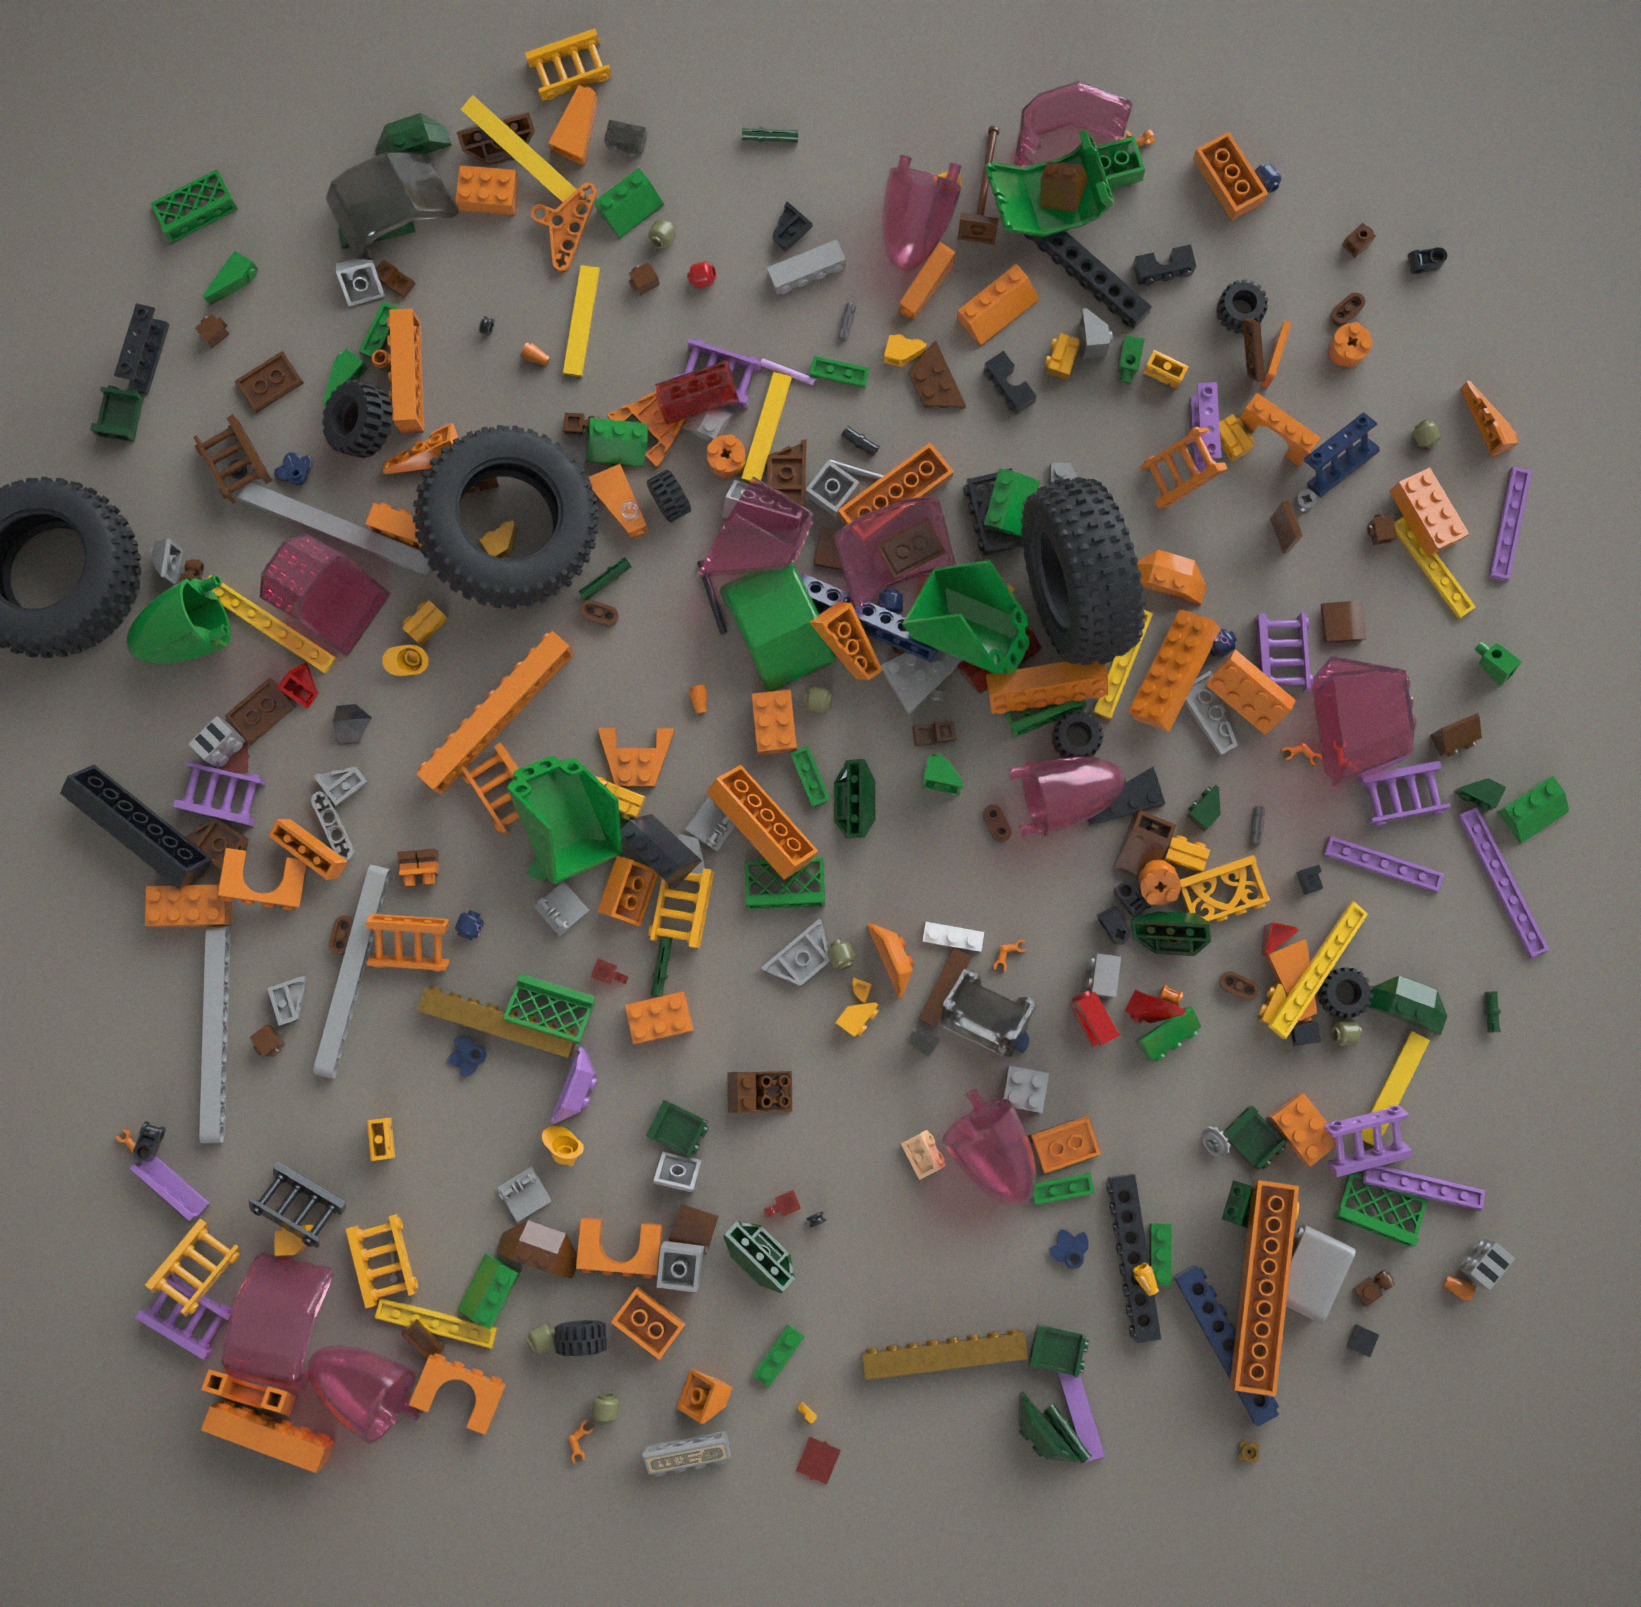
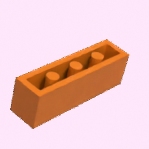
M277 819L268 834L271 839L326 880L340 878L348 864L347 860L291 819Z

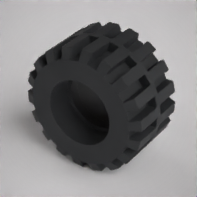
M1237 280L1234 281L1233 285L1230 283L1224 289L1218 301L1216 312L1218 313V320L1222 319L1220 324L1227 326L1226 330L1230 331L1233 329L1234 333L1238 334L1241 331L1243 334L1242 320L1244 318H1251L1261 323L1268 309V297H1265V290H1260L1261 286L1259 284L1255 286L1254 281L1247 283V280H1242L1240 283ZM1243 300L1251 306L1252 312L1247 314L1240 313L1233 307L1232 302Z
M666 469L647 480V487L667 521L672 523L691 512V505L671 471Z
M1075 710L1071 713H1066L1058 720L1052 733V744L1055 745V751L1060 753V757L1067 758V761L1084 762L1088 758L1093 757L1099 750L1104 734L1101 731L1102 725L1098 724L1099 720L1097 718L1094 719L1092 717L1093 714H1085V711L1077 712ZM1078 726L1087 732L1089 741L1085 746L1077 747L1068 741L1066 733L1070 727Z
M1343 967L1330 971L1321 985L1320 991L1317 992V996L1321 998L1319 1000L1320 1005L1323 1004V1009L1329 1011L1331 1016L1352 1018L1359 1016L1360 1013H1364L1367 1010L1366 1007L1370 1006L1371 1002L1369 1000L1373 998L1370 990H1373L1372 985L1369 986L1368 982L1370 980L1368 977H1364L1363 972H1358L1355 968ZM1341 981L1350 983L1355 992L1353 1001L1348 1005L1339 1002L1335 994L1336 986Z
M572 1321L561 1323L554 1327L555 1353L559 1355L584 1356L601 1353L607 1349L606 1323L602 1321Z

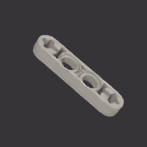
M322 791L314 793L311 797V803L333 851L341 856L343 850L341 846L336 847V845L343 843V847L346 850H350V852L347 853L348 857L343 855L341 857L348 862L351 861L355 856V850L332 800ZM319 796L325 798V800H323L324 806L328 809H323V806L317 803V801H319ZM333 813L334 820L331 823H326L324 821L325 814ZM335 830L342 832V837L338 841L332 838Z

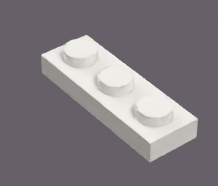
M925 922L922 942L981 952L984 932Z

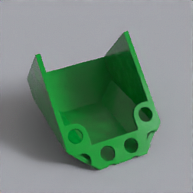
M990 560L933 569L902 623L913 639L995 674L1015 673L1025 655V651L1029 647V637L1025 634V627L1028 625L1027 616Z
M548 756L543 758V760L536 761L514 771L513 780L508 785L509 795L541 869L553 884H557L622 854L618 798L577 759L568 758L563 761L558 760L557 757Z

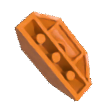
M1158 549L1138 560L1137 565L1141 572L1140 580L1143 588L1199 605L1202 604L1207 585L1195 560Z
M872 923L867 924V928L899 999L903 997L913 971L912 966H914L912 957L911 955H906L903 949L907 946L902 936L898 937L897 933Z

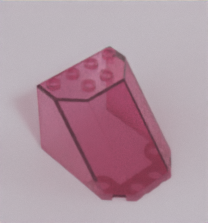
M753 476L708 550L696 576L708 577L784 570L788 565H791L793 560L796 561L805 539L809 534V529L814 522L811 520L814 512Z

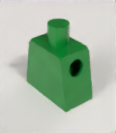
M1125 336L1121 345L1117 371L1121 372L1120 382L1130 384L1132 375H1136L1138 372L1145 341L1144 338Z
M1481 641L1474 649L1482 656L1478 663L1479 666L1500 686L1516 672L1522 662L1499 643H1495L1490 648Z

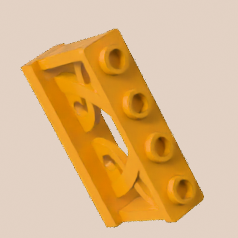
M1254 855L1180 880V893L1187 912L1196 913L1195 907L1202 900L1205 903L1202 904L1200 910L1202 911L1203 908L1208 909V914L1202 918L1208 922L1214 919L1217 922L1229 919L1228 915L1235 913L1236 916L1247 913L1246 908L1254 906V909H1259L1266 906L1265 902L1270 900ZM1247 866L1250 867L1254 881H1246ZM1229 874H1234L1235 879L1233 880L1239 879L1238 882L1230 881L1228 879ZM1217 876H1220L1225 884L1237 886L1236 892L1228 904L1209 897L1216 888ZM1209 882L1211 888L1208 892L1204 893L1203 891L1207 888H1204L1203 884ZM1245 885L1254 886L1258 890L1256 899L1249 900L1247 898V894L1253 892L1245 889ZM1188 886L1198 897L1193 902H1191L1186 889ZM1240 899L1245 903V905L1234 908ZM1214 908L1224 911L1213 915L1215 911Z

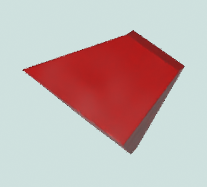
M307 662L288 671L277 686L279 690L307 709L319 694Z
M1275 922L1264 925L1262 954L1264 956L1270 954L1299 931L1298 928Z

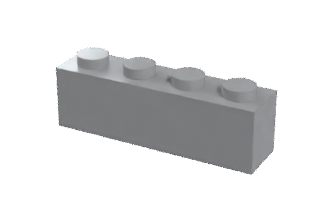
M836 239L767 267V275L776 295L780 293L786 294L792 288L797 286L803 287L812 280L823 279L829 273L842 271L846 267V259Z

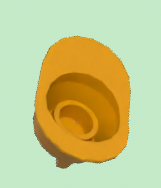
M401 645L391 647L385 651L382 657V664L385 670L394 676L417 675L427 669L429 658L427 653L417 645Z
M551 1126L542 1133V1142L551 1151L552 1158L558 1164L572 1167L578 1156L584 1151L581 1141L565 1127Z

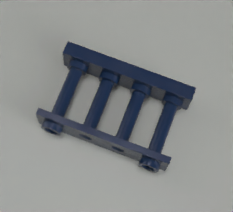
M1363 412L1303 459L1304 462L1312 467L1316 473V476L1307 482L1308 488L1321 498L1379 453V446L1368 438V432L1377 425V422ZM1358 439L1361 440L1353 446V443H1355ZM1345 450L1346 452L1338 458V455ZM1331 461V464L1323 470V467Z

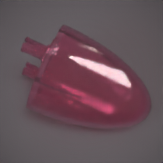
M900 155L898 167L890 169L884 196L882 231L887 256L895 268L901 271H910L917 268L932 254L942 239L953 216L961 191V187L957 183L962 167L959 164L950 163L947 176L943 178L928 172L910 169L909 166L912 158Z
M1070 757L1039 762L1027 760L1023 766L1008 769L1012 781L1022 778L1024 796L1033 822L1019 825V832L1022 838L1034 834L1048 836V832L1060 830L1094 817L1106 810L1119 798L1126 784L1125 774L1120 767L1108 760L1096 757Z
M976 1088L973 1089V1092L970 1090L966 1093V1097L974 1109L970 1114L960 1117L946 1131L942 1143L963 1172L985 1193L1007 1205H1024L1031 1199L1036 1187L1035 1160L1025 1128L1010 1100L999 1099L986 1103Z
M334 1345L317 1350L309 1359V1380L320 1401L344 1427L368 1444L380 1439L396 1423L401 1412L407 1414L415 1421L420 1418L421 1415L419 1413H423L422 1410L409 1405L410 1390L416 1379L415 1372L386 1356L363 1348Z

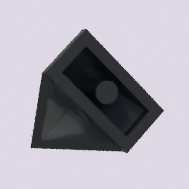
M357 704L336 707L333 723L340 745L359 743L360 738L372 719Z

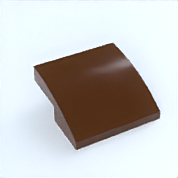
M1362 601L1320 604L1324 642L1366 640Z
M680 1203L668 1242L704 1246L703 1254L707 1255L719 1216Z

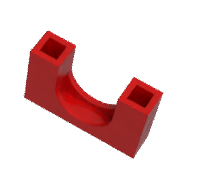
M1086 991L1072 998L1073 1003L1069 1004L1092 1047L1098 1044L1099 1046L1104 1045L1120 1036L1096 992L1090 993Z

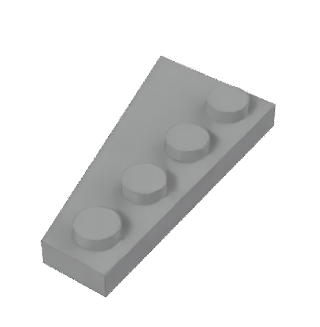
M1210 670L1195 680L1184 703L1220 757L1235 748L1237 742L1231 725L1226 719V711L1223 704L1221 705L1219 696L1205 685L1212 674Z

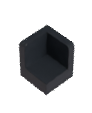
M1320 865L1296 872L1304 895L1323 889L1318 874L1322 872Z
M1318 1022L1295 1025L1291 1031L1293 1046L1321 1042Z
M1355 1324L1346 1347L1371 1357L1379 1334Z

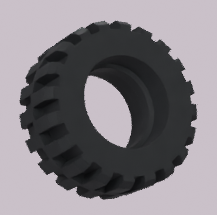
M349 380L336 387L337 390H333L330 394L331 397L327 399V406L323 411L324 419H322V425L324 426L323 433L326 437L325 439L331 448L339 453L359 458L370 457L382 449L381 446L386 444L387 436L391 433L390 427L393 424V408L390 407L391 401L384 390L377 386L357 380Z

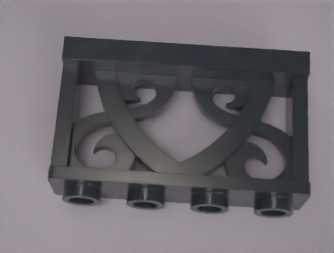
M998 472L968 478L966 485L963 486L965 496H969L970 503H968L970 515L974 514L975 518L973 528L980 540H977L979 551H983L984 556L1014 548H1023L1021 541L1023 537L989 529L984 531L983 528L986 518L985 513L990 504L994 489L990 482L996 481ZM983 484L987 486L991 492L988 494L986 490L980 489L983 492V495L978 496L975 493V488L978 485ZM977 502L982 503L980 510L978 508ZM998 533L1002 534V539L997 545H992L987 541L989 534L994 536V540L997 538ZM1006 536L1019 537V540L1005 543Z

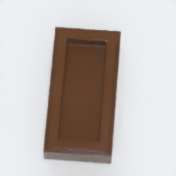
M418 1319L413 1321L401 1333L426 1360H428L430 1354L434 1356L435 1353L439 1354L445 1348Z

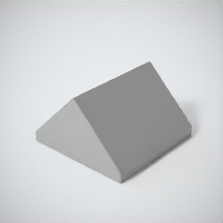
M663 1151L653 1183L694 1192L702 1160Z

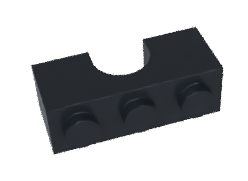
M1191 244L1172 248L1170 254L1171 263L1166 265L1160 264L1156 260L1154 252L1135 256L1133 267L1138 285H1151L1155 281H1169L1177 276L1188 277L1194 273L1197 265Z
M1003 350L985 362L983 373L987 380H991L994 383L997 394L1004 397L1007 408L1010 411L1013 410L1017 415L1035 403L1037 396L1026 381L1020 385L1008 383L1006 377L1013 373L1015 365Z

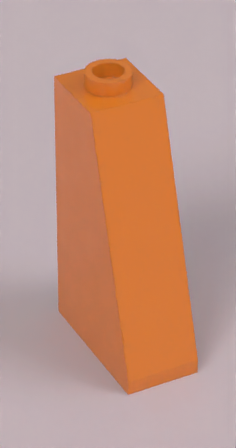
M578 85L548 142L552 152L585 166L598 102L595 91L590 87L586 86L584 88Z
M938 243L899 302V310L904 317L915 320L954 268L956 252L943 243Z
M618 464L590 476L589 479L592 484L590 490H594L595 496L629 537L639 538L645 535V532L648 531L647 525L621 465Z
M1306 939L1265 956L1277 984L1279 983L1283 986L1287 997L1310 963ZM1315 996L1298 1020L1302 1024L1312 1020V1015L1317 1014Z

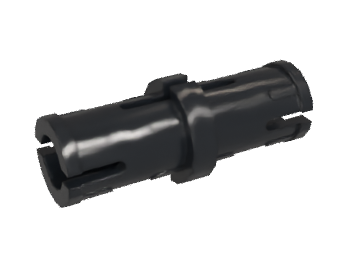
M846 426L841 434L842 437L855 444L857 449L860 447L872 457L880 447L868 440L866 435L859 434L849 426Z

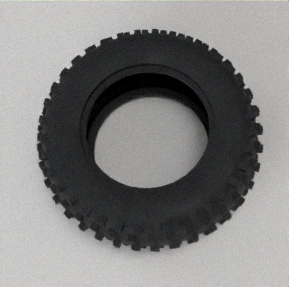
M497 425L496 429L495 427H489L488 429L486 426L482 427L481 431H475V434L472 431L467 432V436L461 437V440L459 438L454 439L449 449L446 446L441 448L442 454L439 456V459L434 457L431 459L430 464L432 468L430 471H423L422 477L425 479L422 483L423 485H417L416 491L419 492L418 500L413 502V507H417L415 508V514L417 515L413 516V523H415V528L419 529V531L415 532V538H418L419 544H423V546L419 547L421 554L423 553L425 559H430L427 565L433 572L436 570L439 572L437 577L443 583L447 581L450 583L449 589L456 593L460 590L463 595L462 597L470 601L473 597L479 605L485 606L488 602L493 608H501L504 605L514 609L517 608V604L519 606L525 604V607L532 606V601L534 603L538 599L541 603H544L546 597L551 595V593L556 597L561 593L559 588L563 585L567 587L572 585L570 579L574 577V574L581 575L583 572L581 568L585 562L588 563L591 557L588 555H590L591 549H595L596 546L594 542L596 535L593 534H598L599 532L597 527L598 520H594L599 519L598 507L593 505L597 502V497H595L594 490H589L592 488V484L588 476H583L585 470L580 463L576 465L574 463L576 459L573 457V454L570 451L568 453L563 452L564 448L559 442L553 444L551 443L552 439L547 435L543 434L540 437L538 432L529 428L525 432L524 428H518V426L514 425L512 429H509V426ZM511 477L526 482L542 495L549 506L553 521L552 537L542 549L524 558L503 559L487 554L469 539L462 527L459 516V504L464 495L477 483L489 478Z
M41 477V481L38 478H26V482L18 480L12 482V486L9 484L4 485L0 488V647L3 649L11 647L10 652L15 654H23L25 651V655L30 658L38 657V654H41L43 658H53V654L67 657L68 652L71 655L82 653V648L87 650L90 647H95V642L99 644L103 639H107L109 637L108 634L111 635L114 632L113 628L117 629L120 626L119 624L124 622L122 617L128 616V612L132 609L129 605L130 603L134 604L137 597L134 593L135 589L139 590L140 587L137 575H141L142 570L140 563L137 561L141 560V555L138 553L137 540L133 539L135 535L131 527L126 526L129 524L127 519L122 515H118L120 510L115 505H107L110 501L104 495L102 497L100 495L96 496L97 491L91 487H84L82 489L83 485L79 482L71 481L68 484V481L63 478H56V481H53L52 478ZM57 528L75 530L82 541L85 554L83 572L75 588L64 599L53 605L34 609L21 607L13 594L10 581L11 567L20 548L30 538L46 530Z
M1075 477L1071 480L1070 478L1057 479L1050 482L1049 486L1038 488L1037 492L1028 496L1023 503L1024 508L1021 511L1023 516L1021 517L1023 540L1021 541L1024 548L1023 556L1026 562L1029 585L1032 589V596L1035 599L1037 611L1041 616V622L1046 628L1047 635L1051 638L1052 645L1056 646V651L1058 654H1061L1062 659L1071 664L1091 665L1096 660H1098L1099 664L1112 662L1115 656L1125 655L1130 651L1129 649L1134 648L1141 641L1140 638L1143 636L1142 629L1145 626L1143 622L1145 618L1143 606H1145V601L1142 596L1144 590L1140 580L1141 572L1137 565L1138 558L1135 556L1134 544L1131 542L1129 529L1125 526L1123 514H1120L1119 506L1117 503H1114L1111 493H1108L1106 486H1102V483L1095 479Z

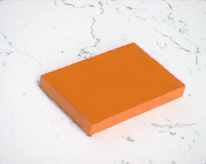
M1284 320L1276 334L1265 369V381L1261 382L1260 387H1269L1276 375L1291 327V322Z
M1088 1115L1031 1135L1044 1174L1101 1155Z

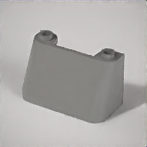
M1303 1224L1295 1233L1298 1246L1291 1259L1286 1307L1322 1324L1329 1314L1353 1261L1356 1250Z

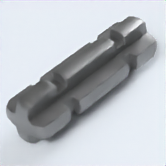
M846 304L838 332V338L841 340L848 339L854 318L853 314L856 311L855 304Z
M1256 806L1253 812L1255 817H1253L1251 831L1253 835L1250 842L1254 845H1260L1263 838L1261 834H1263L1264 828L1263 816L1265 815V807Z

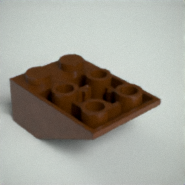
M1142 810L1135 811L1114 867L1138 876L1140 870L1148 862L1163 858L1172 839L1176 824Z
M792 1071L727 1072L728 1113L792 1111Z

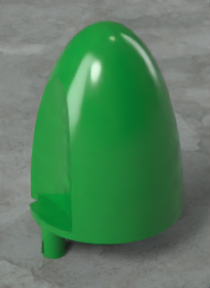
M215 574L204 581L196 578L191 579V581L185 579L151 601L140 612L129 628L126 643L130 654L143 662L168 664L198 658L227 646L231 638L230 622L221 601L212 591L222 585L220 577Z

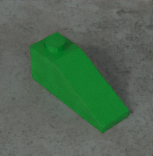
M234 250L202 297L210 305L248 285L256 277L258 268L253 261Z
M347 348L336 356V360L333 363L323 399L325 406H327L326 402L327 399H330L332 391L337 390V386L349 380H358L368 369L365 363Z

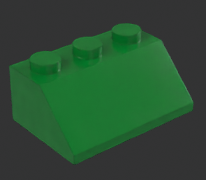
M1135 136L1096 146L1110 189L1143 181L1145 167Z
M637 168L594 201L597 212L619 238H622L664 205L651 181L640 168Z
M590 418L587 424L586 462L643 467L647 447L648 423Z
M999 468L984 522L986 528L1023 537L1021 534L1023 503L1028 496L1037 492L1040 481L1019 472Z
M933 753L932 756L928 755L921 787L960 795L964 783L949 760L944 759V755Z
M1551 776L1497 812L1521 844L1570 810L1565 791L1555 777Z
M1191 1006L1183 1008L1186 1011L1184 1015L1165 1020L1136 1040L1149 1061L1154 1059L1156 1062L1166 1056L1164 1052L1171 1048L1172 1051L1182 1045L1181 1041L1186 1037L1191 1039L1199 1033L1197 1030L1201 1028V1024Z
M485 1253L458 1310L472 1321L492 1329L511 1294L521 1270Z

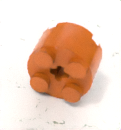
M1358 322L1341 326L1329 343L1328 354L1330 359L1340 367L1353 368L1358 366L1372 347L1371 335Z
M734 435L718 436L707 446V460L711 471L716 476L723 477L724 479H732L742 473L746 464L745 449L741 441Z
M1150 861L1138 874V884L1141 893L1149 904L1161 906L1178 899L1181 883L1176 869L1166 861Z

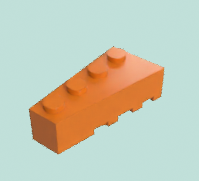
M837 602L809 622L855 679L869 681L883 671L851 603Z

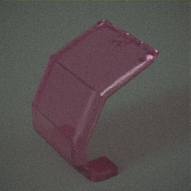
M1081 81L1037 94L1021 110L1015 148V165L1021 167L1034 165L1024 155L1025 146L1036 154L1040 150L1042 140L1037 135L1071 124L1119 140V136L1123 138L1133 106L1132 102L1127 98Z
M938 496L916 497L862 514L835 532L833 537L839 553L838 556L842 570H844L851 602L854 606L864 604L886 587L919 575L931 573L936 568L956 565ZM928 517L944 545L946 553L895 579L877 549L876 544Z
M260 1253L255 1256L235 1298L224 1340L222 1365L227 1375L294 1391H299L306 1387L310 1381L311 1372L303 1371L305 1356L315 1317L333 1278L331 1267L322 1265L314 1267V1264L303 1261L295 1263L294 1259L280 1256L275 1258V1255Z

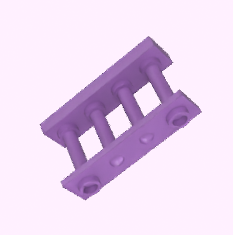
M688 339V348L692 352L684 374H676L674 384L692 379L691 375L699 353L710 356L704 374L713 372L717 358L728 361L726 367L729 368L730 375H732L735 364L744 366L746 369L738 391L733 392L726 389L705 397L747 410L749 396L745 393L753 370L761 371V361L753 356L745 357L707 345L699 339Z
M1217 382L1197 383V396L1190 397L1191 429L1195 427L1209 429V432L1201 437L1214 462V459H1221ZM1193 441V461L1197 470L1202 472L1205 470L1206 464L1195 441Z
M1301 612L1297 616L1298 620L1270 621L1267 619L1266 613L1258 614L1255 617L1258 669L1278 686L1302 685L1303 692H1308L1311 686H1313L1314 679L1313 675H1310L1307 638L1309 618L1306 617V612ZM1276 628H1298L1299 639L1271 640V638H1268V631ZM1278 647H1300V658L1272 659V657H1269V650ZM1282 666H1301L1302 677L1274 678L1271 676L1270 669Z
M193 760L192 763L185 761V766L192 768V773L185 798L182 797V801L175 799L173 807L254 827L256 819L250 817L249 810L257 784L266 785V782L260 779V775L249 773V776L204 766L205 763ZM200 771L209 772L211 776L204 801L200 805L193 804L194 800L192 799ZM219 775L230 777L223 805L218 810L212 808L213 805L211 803ZM239 779L249 783L241 811L235 814L231 813L232 809H230Z
M1440 761L1363 775L1357 778L1359 786L1366 785L1370 793L1375 818L1367 820L1368 824L1374 823L1375 826L1387 824L1388 820L1432 812L1433 815L1445 813V809L1451 806L1450 803L1441 805L1434 777L1436 775L1435 771L1441 769ZM1423 774L1426 777L1433 804L1432 807H1421L1415 782L1416 775ZM1404 778L1407 781L1414 810L1402 812L1395 783L1397 779ZM1385 781V784H1388L1394 814L1385 816L1382 813L1376 788L1378 782Z
M1390 1106L1388 1109L1342 1121L1337 1120L1324 1125V1129L1335 1138L1336 1158L1328 1160V1168L1336 1177L1413 1157L1412 1149L1401 1141L1400 1120L1409 1118V1114L1401 1106ZM1391 1123L1393 1143L1383 1146L1381 1125ZM1373 1128L1374 1148L1364 1151L1362 1130ZM1354 1132L1355 1153L1345 1156L1343 1135Z
M171 1273L166 1279L167 1284L182 1292V1295L187 1299L192 1298L197 1290L180 1281L181 1277L177 1274ZM163 1291L160 1292L151 1308L138 1312L135 1317L136 1319L203 1360L209 1358L214 1351L210 1348L209 1343L223 1319L229 1320L236 1315L231 1312L232 1309L225 1304L220 1305L204 1295L198 1302L200 1305L185 1329L181 1330L176 1327L175 1323L181 1313L180 1311L184 1307L181 1304H176L168 1319L164 1320L158 1316V1311L168 1296ZM208 1308L217 1315L202 1340H197L192 1337V1332Z

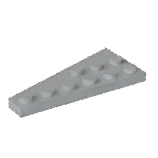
M938 650L932 662L905 652L882 664L881 668L910 716L914 709L963 660L941 650Z

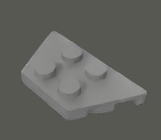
M819 918L761 968L768 973L799 986L807 982L830 962L827 955L828 946L821 919Z

